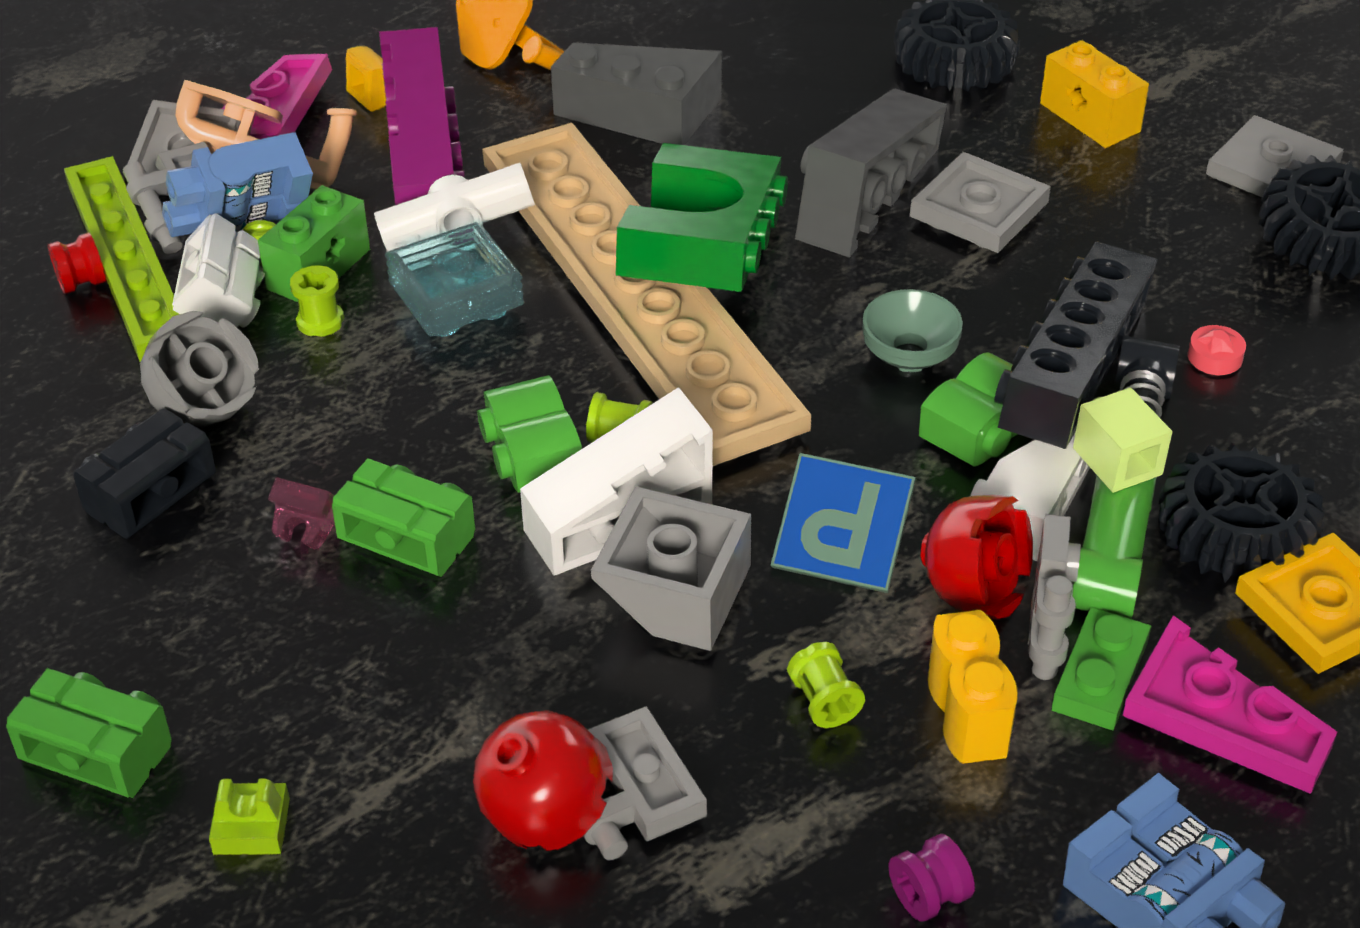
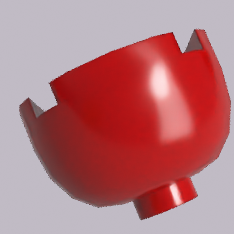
M990 494L961 498L949 504L940 513L922 541L921 560L926 567L928 578L938 597L960 612L982 610L989 618L1001 619L1010 616L1021 603L1024 594H1012L1017 585L1019 575L1030 576L1033 557V536L1030 518L1026 510L1014 509L1012 504L1019 500L1013 496Z
M549 710L522 713L501 723L484 741L475 760L474 791L480 811L514 845L527 849L526 846H541L546 851L557 850L583 837L601 817L607 804L601 797L606 788V777L611 781L613 779V766L606 747L575 719Z

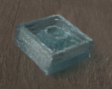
M478 222L385 253V257L388 260L386 265L389 268L387 270L390 276L388 279L389 283L428 336H450L456 333L462 326L482 319L493 320L501 318L508 310L525 303L522 299L524 292L521 290L523 284L520 281L523 276Z

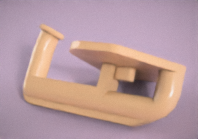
M184 80L175 112L178 126L183 133L195 144L206 142L212 154L224 146L258 140V138L249 136L255 116L281 124L283 119L282 114L275 109L226 91ZM203 96L226 105L223 115L241 121L237 132L196 118ZM343 108L327 110V114L331 116L330 125L319 160L306 156L313 172L310 188L318 189L321 185L330 187L336 180L350 139L353 116L357 115L356 110Z

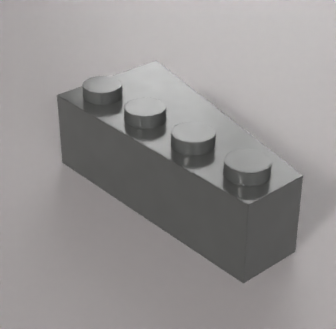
M893 88L832 129L829 133L810 144L806 148L801 161V172L805 174L795 239L850 258L858 248V240L856 239L859 231L869 234L878 223V215H875V213L880 209L881 205L892 206L900 197L905 180L912 182L938 150L947 104Z

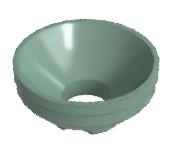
M914 289L896 290L875 298L865 309L862 321L864 341L870 351L881 360L898 367L903 372H919L923 368L934 366L950 357L959 345L963 325L960 312L947 299L931 292ZM902 344H915L925 351H908L897 349L896 347Z

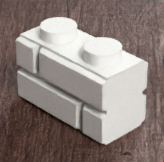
M217 213L209 214L186 239L172 303L174 305L173 311L178 314L190 311L204 312L201 317L210 318L216 322L223 318L233 323L236 327H246L253 320L260 307V301L254 295L255 290L265 275L262 266L259 265L261 257L258 240L243 230L235 231L236 225Z

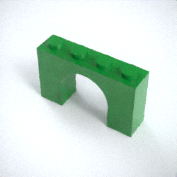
M663 143L652 162L651 207L629 205L617 226L616 276L742 292L749 273L758 272L761 250H766L768 247L770 227H776L779 206L784 207L788 177L780 175L781 157Z

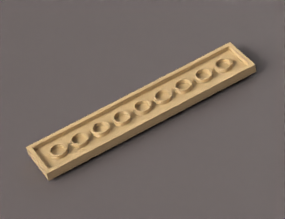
M573 123L483 148L484 166L490 173L521 163L535 205L520 210V214L657 397L661 399L679 387L712 428V466L810 431V412L707 287L616 276L617 226L629 205H640Z

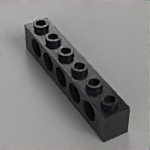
M1097 241L1086 258L1079 256L1076 258L1070 277H1064L1061 282L1056 300H1049L1042 322L1036 321L1034 323L1027 346L1020 345L1011 371L1005 369L1001 375L994 398V403L1003 405L998 428L1063 449L1067 448L1077 428L1081 404L1094 399L1122 348L1124 336L1130 334L1145 307L1158 259Z

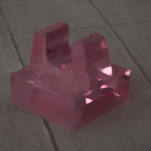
M276 477L268 500L275 504L272 524L273 534L283 541L289 542L294 528L300 523H305L306 531L303 534L302 543L309 548L319 549L332 527H335L332 510L334 495L326 490Z

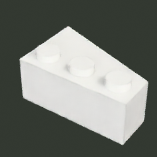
M678 387L520 488L524 532L552 574L555 576L597 559L636 486L712 504V428Z

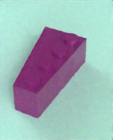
M438 27L379 32L396 205L427 195L430 186L443 176L458 175L464 177L454 87H444Z

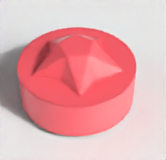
M1220 325L1203 326L1195 330L1191 336L1188 358L1194 367L1207 374H1231L1237 371L1243 363L1246 342L1238 332L1231 328Z

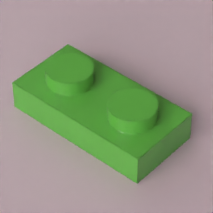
M1090 607L1055 691L1051 711L1114 731L1148 643L1151 625Z

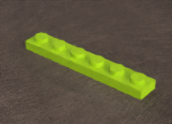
M113 156L64 168L69 189L86 231L94 239L106 280L138 359L141 362L151 337L173 316L180 315L173 311L174 294L135 205L126 191V185Z

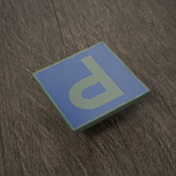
M800 453L770 566L789 572L888 593L916 477Z

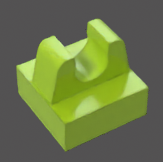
M222 779L218 786L209 835L213 855L281 854L290 800L286 783H272L268 779H258V783L233 784L231 779Z

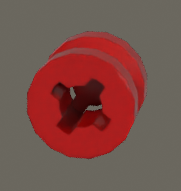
M89 232L79 235L75 242L63 244L59 241L48 244L52 265L64 294L74 292L79 284L90 282L98 285L106 282L98 249Z

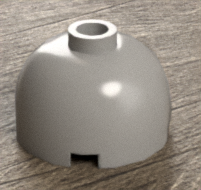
M190 311L173 316L151 337L140 362L141 384L150 404L157 411L165 408L180 417L184 424L188 422L195 427L205 428L231 418L253 397L256 389L254 387V374L259 370L258 358L249 339L233 323L223 318L216 322L210 318L201 317L204 312Z

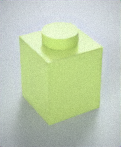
M1130 387L1081 404L1073 449L1114 493L1163 475L1173 431Z

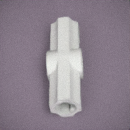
M517 163L471 180L458 175L443 176L430 186L427 195L375 212L374 215L387 252L392 255L438 238L452 243L466 242L480 232L483 223L534 206L535 203L522 165Z

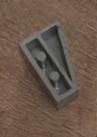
M572 43L551 66L553 113L556 116L661 144L686 145L721 100L722 51Z

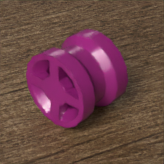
M938 834L926 840L922 851L916 854L906 851L890 859L889 875L895 892L905 909L919 921H926L936 916L941 904L947 901L961 903L972 897L975 892L974 878L966 857L958 845L944 834Z

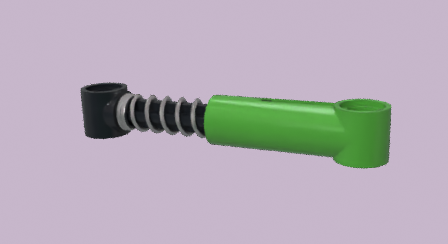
M1124 336L1114 390L1121 391L1131 387L1161 417V406L1164 399L1170 400L1180 345ZM1096 475L1084 544L1080 551L1077 580L1073 586L1072 597L1075 599V609L1089 611L1090 607H1094L1132 619L1142 570V553L1156 478L1112 493Z

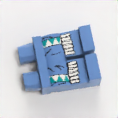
M293 132L224 146L217 149L212 155L208 147L195 149L192 152L190 167L168 170L166 186L171 201L163 202L162 215L170 236L177 237L192 234L209 214L215 213L236 225L235 231L237 232L255 220H266L275 224L281 221L308 197L313 176L312 169L296 133Z
M1157 773L1117 805L1116 813L1110 810L1069 842L1063 886L1117 928H1226L1232 922L1240 928H1277L1281 922L1285 903L1260 881L1265 860L1249 848L1243 851L1230 836L1222 831L1212 830L1178 803L1179 789L1160 773Z

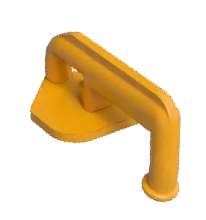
M456 0L461 53L482 68L494 69L501 65L514 43L523 49L522 58L524 62H534L551 70V66L565 51L525 24L531 12L533 0Z

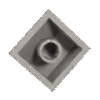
M636 486L591 569V577L652 636L711 651L751 566V514Z

